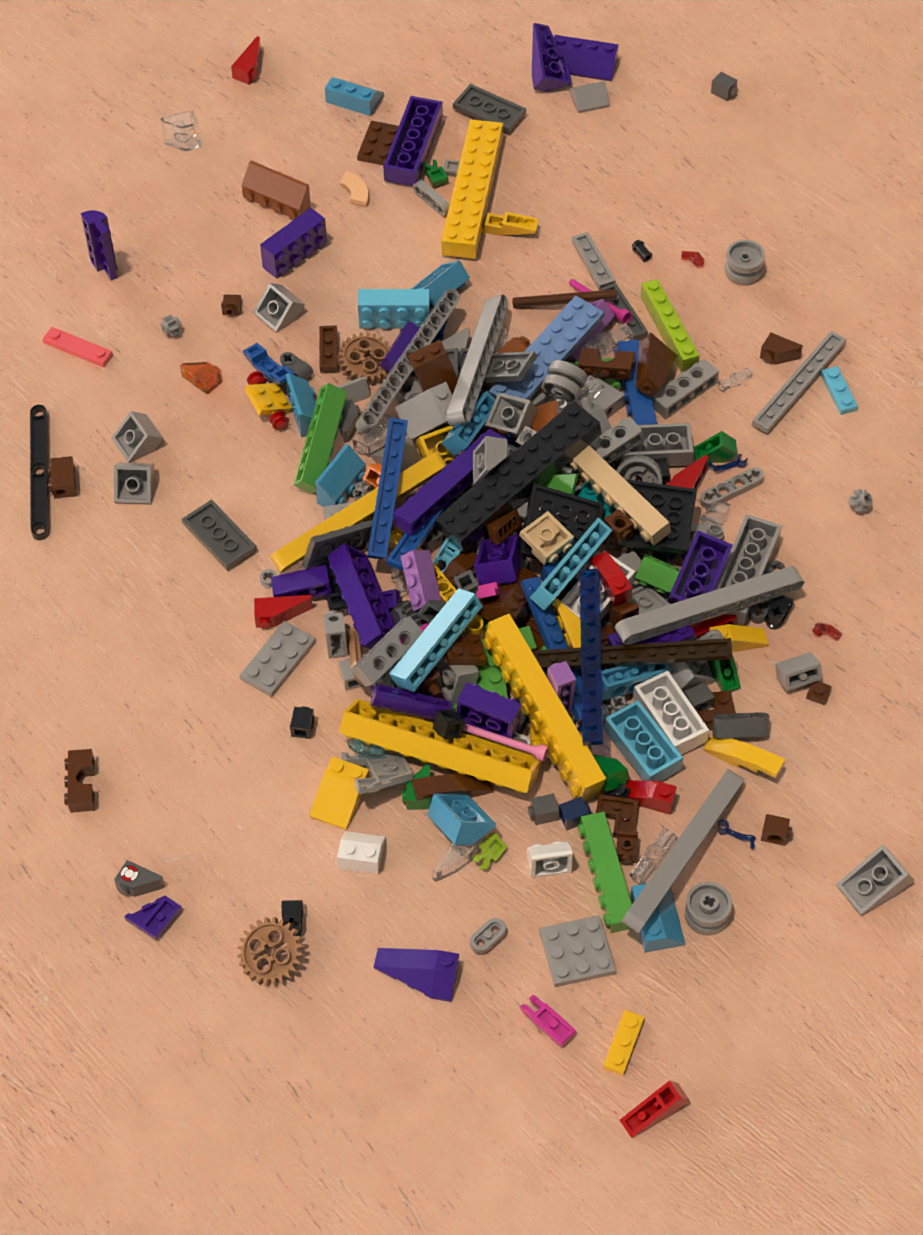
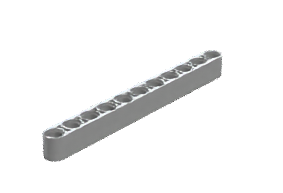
M448 289L440 297L356 421L355 426L360 433H368L378 423L412 372L407 355L431 344L460 300V295L456 290Z
M504 294L488 298L485 301L447 410L446 417L450 426L468 423L471 420L508 310V300Z
M790 566L623 619L615 625V630L624 645H630L800 589L805 582L795 566Z
M730 769L726 770L621 922L637 933H640L738 792L745 779Z

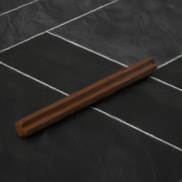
M615 289L514 297L512 304L514 308L568 304L575 295L586 302H594L601 299L609 301L616 300L617 293Z

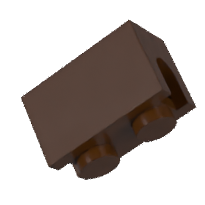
M73 456L50 458L51 466H48V476L51 477V481H48L49 491L54 492L55 499L77 496Z

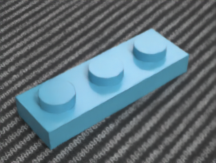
M835 366L821 370L820 375L840 415L857 411L858 405L839 367Z

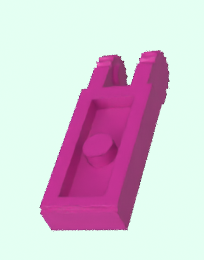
M532 995L529 997V1000L538 1010L534 1012L528 1005L523 1003L520 1006L521 1011L562 1048L576 1034V1030L547 1003L544 1004L539 998Z

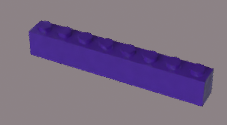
M491 429L481 434L464 452L457 455L439 474L433 476L431 481L422 486L414 496L409 497L405 504L395 510L393 514L394 526L412 537L473 482V451L485 436L507 438Z

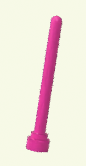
M569 280V284L578 291H591L576 280ZM605 301L619 322L626 325L631 321L632 313L630 311L619 309L610 302Z

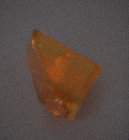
M209 362L182 363L180 365L182 377L207 395L222 383L221 370Z

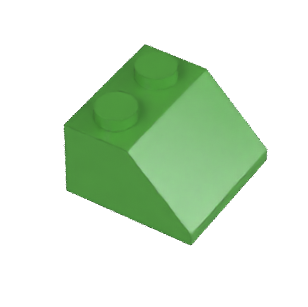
M645 554L635 578L638 579V583L645 586L651 584L656 587V591L666 594V591L671 592L680 569Z

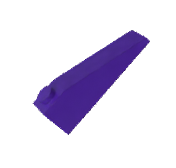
M538 23L533 24V88L549 92L570 86L572 83L569 68L562 61L563 55L561 52H558L555 46L556 40L549 26Z
M378 948L373 968L395 980L402 981L412 989L419 990L430 999L451 1002L460 960L458 953L442 950Z

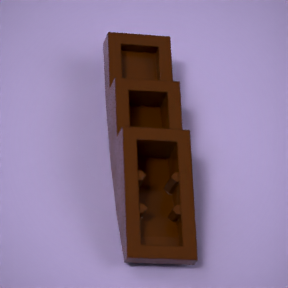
M447 774L412 779L416 800L432 798L433 794H462L475 797L494 792L490 781H481L468 774Z

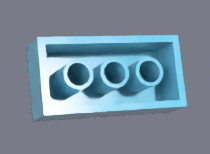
M358 289L359 328L402 329L409 320L420 328L430 313L429 289Z
M639 700L605 718L604 731L643 781L661 782L682 770V755Z

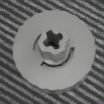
M635 455L625 459L616 470L624 479L629 480L630 477V480L663 484V474L659 465L653 459L643 455Z

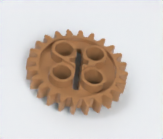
M360 332L359 337L353 334L352 339L347 337L346 342L343 341L342 346L339 347L337 359H339L338 365H341L340 370L345 371V376L351 375L350 380L365 376L366 381H370L371 385H373L374 380L380 383L381 378L385 380L389 372L379 365L391 348V346H388V341L382 342L383 337L377 339L376 334L370 337L369 332H367L366 336H363L362 332Z
M265 917L264 923L257 920V927L250 924L251 931H243L247 937L239 939L243 942V946L237 947V949L242 950V953L237 955V957L243 959L239 966H246L243 973H250L249 979L254 980L256 978V983L261 984L263 981L266 986H269L270 981L275 986H277L278 980L281 983H285V976L292 979L290 972L298 973V969L295 967L296 964H303L298 958L305 956V954L299 952L300 949L305 947L298 943L303 939L301 936H296L299 931L292 929L293 924H286V920L281 919L278 923V918L273 917L272 921ZM279 932L280 939L274 943L273 936ZM260 941L261 948L260 950L255 951L254 945L256 942ZM270 947L275 949L271 951L272 955L267 954L270 952ZM286 951L288 957L282 962L280 956ZM262 955L257 960L254 959L256 956ZM268 960L269 966L263 971L262 963Z

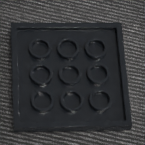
M625 479L669 521L671 532L657 544L653 545L650 541L646 542L637 529H633V535L630 539L618 544L612 538L611 544L687 555L697 489Z
M533 483L524 528L548 511L574 536L572 542L574 546L597 518L602 520L604 504ZM521 538L518 555L538 560L531 553L532 548ZM561 552L558 554L559 557L555 562H560L567 553Z

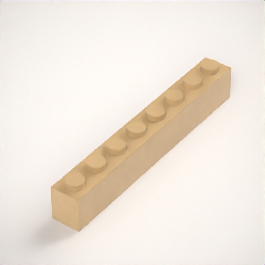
M590 446L586 447L568 463L570 468L575 469L580 474L585 483L589 482L592 485V489L596 494H601L604 497L605 502L609 506H614L616 510L620 509L634 523L633 529H637L646 542L650 541L655 545L671 532L669 521Z

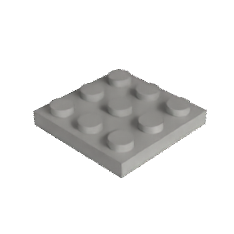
M600 915L539 928L554 987L615 974L616 970Z

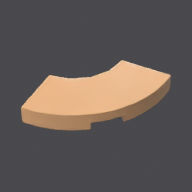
M346 171L340 185L350 192V203L367 206L368 189L365 182L354 173Z

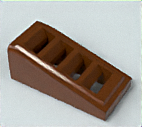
M516 509L486 525L490 542L497 545L504 542L522 527L518 510Z

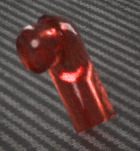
M682 251L681 259L690 260L698 267L704 264V258L699 252Z
M819 622L812 629V632L817 636H821L825 632L836 641L842 636V633L831 624Z

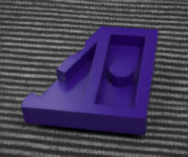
M162 896L156 899L155 902L142 906L141 910L133 914L128 913L124 917L127 922L157 940L180 913L182 907L167 896Z

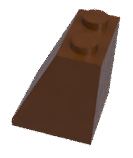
M441 340L407 355L422 392L446 382L453 395L458 378Z

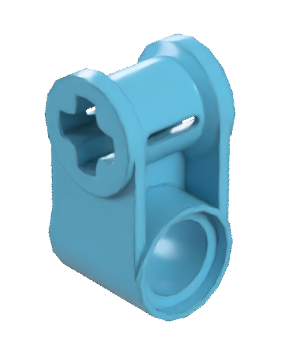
M447 538L433 563L436 565L437 562L444 561L447 568L449 563L459 556L462 551Z

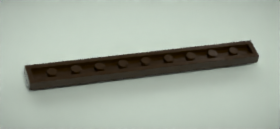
M731 638L534 651V656L543 671H548V667L555 663L565 661L570 669L726 660L733 657Z

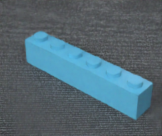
M597 518L531 595L530 599L545 610L611 533L612 529Z
M457 589L389 673L397 687L414 692L483 607L475 593Z

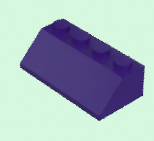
M554 35L556 40L555 46L558 52L562 53V61L564 65L568 66L570 75L612 82L618 60L619 44Z

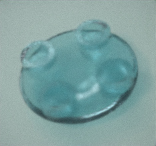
M356 738L348 741V747L353 752L363 756L379 757L387 752L381 746L369 745Z

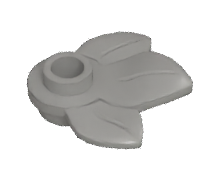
M703 516L701 524H692L691 526L693 537H695L697 530L720 540L724 535L722 527L715 520Z

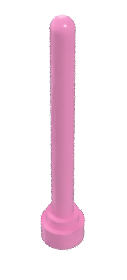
M464 723V732L531 753L533 757H536V760L542 762L548 756V746L542 744L532 746Z

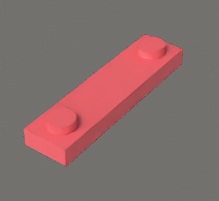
M51 327L42 338L44 344L103 368L113 356L112 351L54 327Z

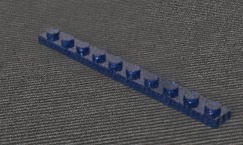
M599 569L580 570L583 746L603 745Z

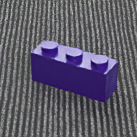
M409 320L379 366L388 372L391 371L418 331L419 327Z
M327 565L271 577L274 597L312 595V598L333 593Z

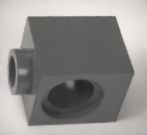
M705 682L684 691V695L696 711L713 708L715 697Z

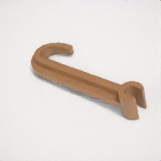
M355 628L345 631L349 643L351 668L362 658L360 636ZM353 673V675H354L355 679L358 681V683L361 684V685H363V684L361 683V681H360V680L355 676V674Z

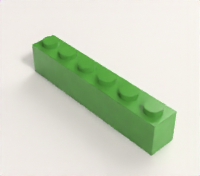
M330 383L325 384L319 390L293 485L312 494L316 492L315 481L329 465V457L334 450V447H332L333 442L338 435L337 427L342 420L341 412L347 402V391Z
M605 812L581 816L580 824L577 825L579 836H583L585 841L583 842V850L585 854L589 855L588 867L589 871L593 872L595 876L593 878L594 888L599 890L600 893L598 902L600 908H604L605 914H603L605 926H609L611 933L629 930L631 928L621 921L632 906Z

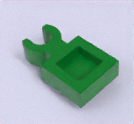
M433 159V165H428L425 162L426 176L433 187L448 183L446 172L442 166L437 168V161Z

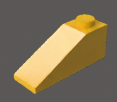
M730 624L709 628V631H720L723 638H731L732 653L769 646L764 628Z

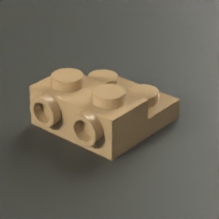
M548 511L520 531L519 534L532 548L531 553L543 565L548 562L550 564L554 563L559 557L558 554L561 552L567 553L573 546L574 536Z

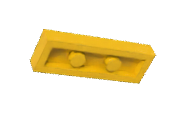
M624 1010L603 1069L622 1076L624 1075L644 1022V1016Z

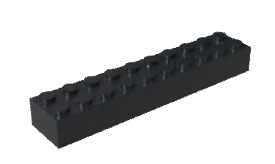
M573 401L437 517L436 522L439 531L465 553L488 533L486 525L515 510L529 498L533 483L544 485L602 435L600 422Z

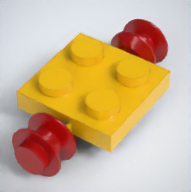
M260 371L250 373L247 378V383L250 385H246L245 392L259 416L271 415L269 422L275 430L285 429L289 423L286 413L291 412L292 406L281 387L275 383L266 384L267 380Z

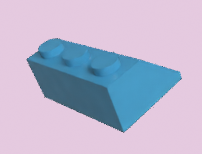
M331 77L325 86V100L327 103L371 116L384 95L382 91Z
M460 260L443 263L411 289H429L430 308H433L448 289L456 290L466 285V281L470 276Z
M288 373L285 374L288 398L302 438L308 434L316 401H314L315 392L314 388L309 386L308 380Z
M345 444L315 481L317 504L323 507L346 503L347 498L353 495L352 491L356 489L354 484L363 481L362 478L366 472V464L350 445Z
M433 794L427 815L454 845H473L495 828L496 823L469 795Z
M646 884L632 886L630 897L632 904ZM671 888L640 931L644 952L685 945Z

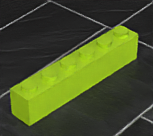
M655 279L644 282L641 285V299L666 346L677 354L675 362L680 372H686L693 364L699 362L700 355L659 280Z

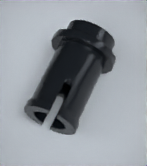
M636 240L632 244V250L637 252L644 262L651 259L652 253L644 246L643 241Z

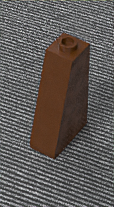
M651 332L639 343L636 387L649 399L662 387L677 357L676 353Z

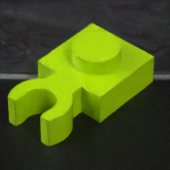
M490 833L479 847L483 852L475 855L473 861L480 862L482 859L483 863L479 868L485 870L490 866V861L496 862L507 846L496 833Z

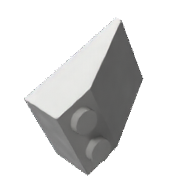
M446 382L430 388L395 407L399 418L408 420L406 434L411 440L449 424L446 414L452 394Z
M882 844L836 885L858 912L864 915L899 894L914 879L891 851Z

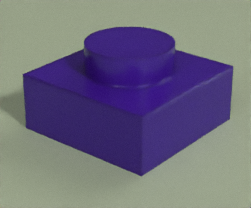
M397 589L382 592L390 611H393L396 605L400 603V591Z

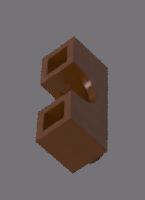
M582 348L577 366L588 377L633 380L636 357L635 352L617 351L614 359L602 361L599 349Z
M92 749L69 750L68 758L64 759L65 770H68V776H64L65 788H68V793H64V803L68 805L70 813L95 811V793L92 784L79 783L84 777L95 776Z

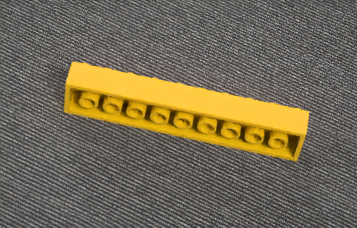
M471 119L469 121L441 240L442 255L476 259L503 140V123Z
M507 614L490 621L483 639L484 646L492 653L495 665L499 666L502 670L503 679L510 684L513 696L516 699L518 698L521 703L522 712L528 715L532 729L535 732L537 731L540 736L541 744L549 747L550 760L554 765H557L561 779L564 782L566 781L569 786L571 796L573 798L582 797L583 801L598 795L606 777L511 615Z
M357 698L343 712L339 733L344 734L347 738H356L369 745L375 744L388 751L394 750L406 757L412 756L425 763L437 764L440 768L453 769L459 774H468L481 781L487 780L499 787L512 788L518 793H527L537 780L541 761L536 760L533 754L462 732L461 738L444 739L433 729L432 722L371 707L369 702Z

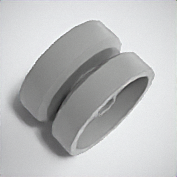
M751 240L733 242L726 254L725 274L727 277L738 284H751L759 280L763 273L765 251L762 246Z
M552 361L548 368V375L544 377L541 384L542 389L556 399L562 398V401L565 399L569 403L577 402L582 391L580 388H583L587 381V374L581 368L566 361Z
M703 882L691 888L687 895L684 914L686 923L693 931L701 935L710 936L720 933L729 923L732 907L731 896L723 886L717 883Z

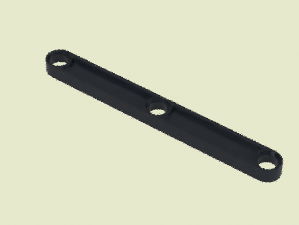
M38 404L34 405L30 410V523L33 538L44 540L49 534L48 415L45 406ZM37 411L44 412L41 416L34 415ZM37 469H44V472L41 474L34 473ZM38 528L44 529V532L41 534L35 533Z

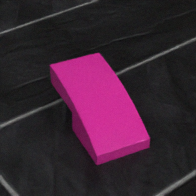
M494 582L478 586V591H476L477 598L483 599L499 595L500 584Z

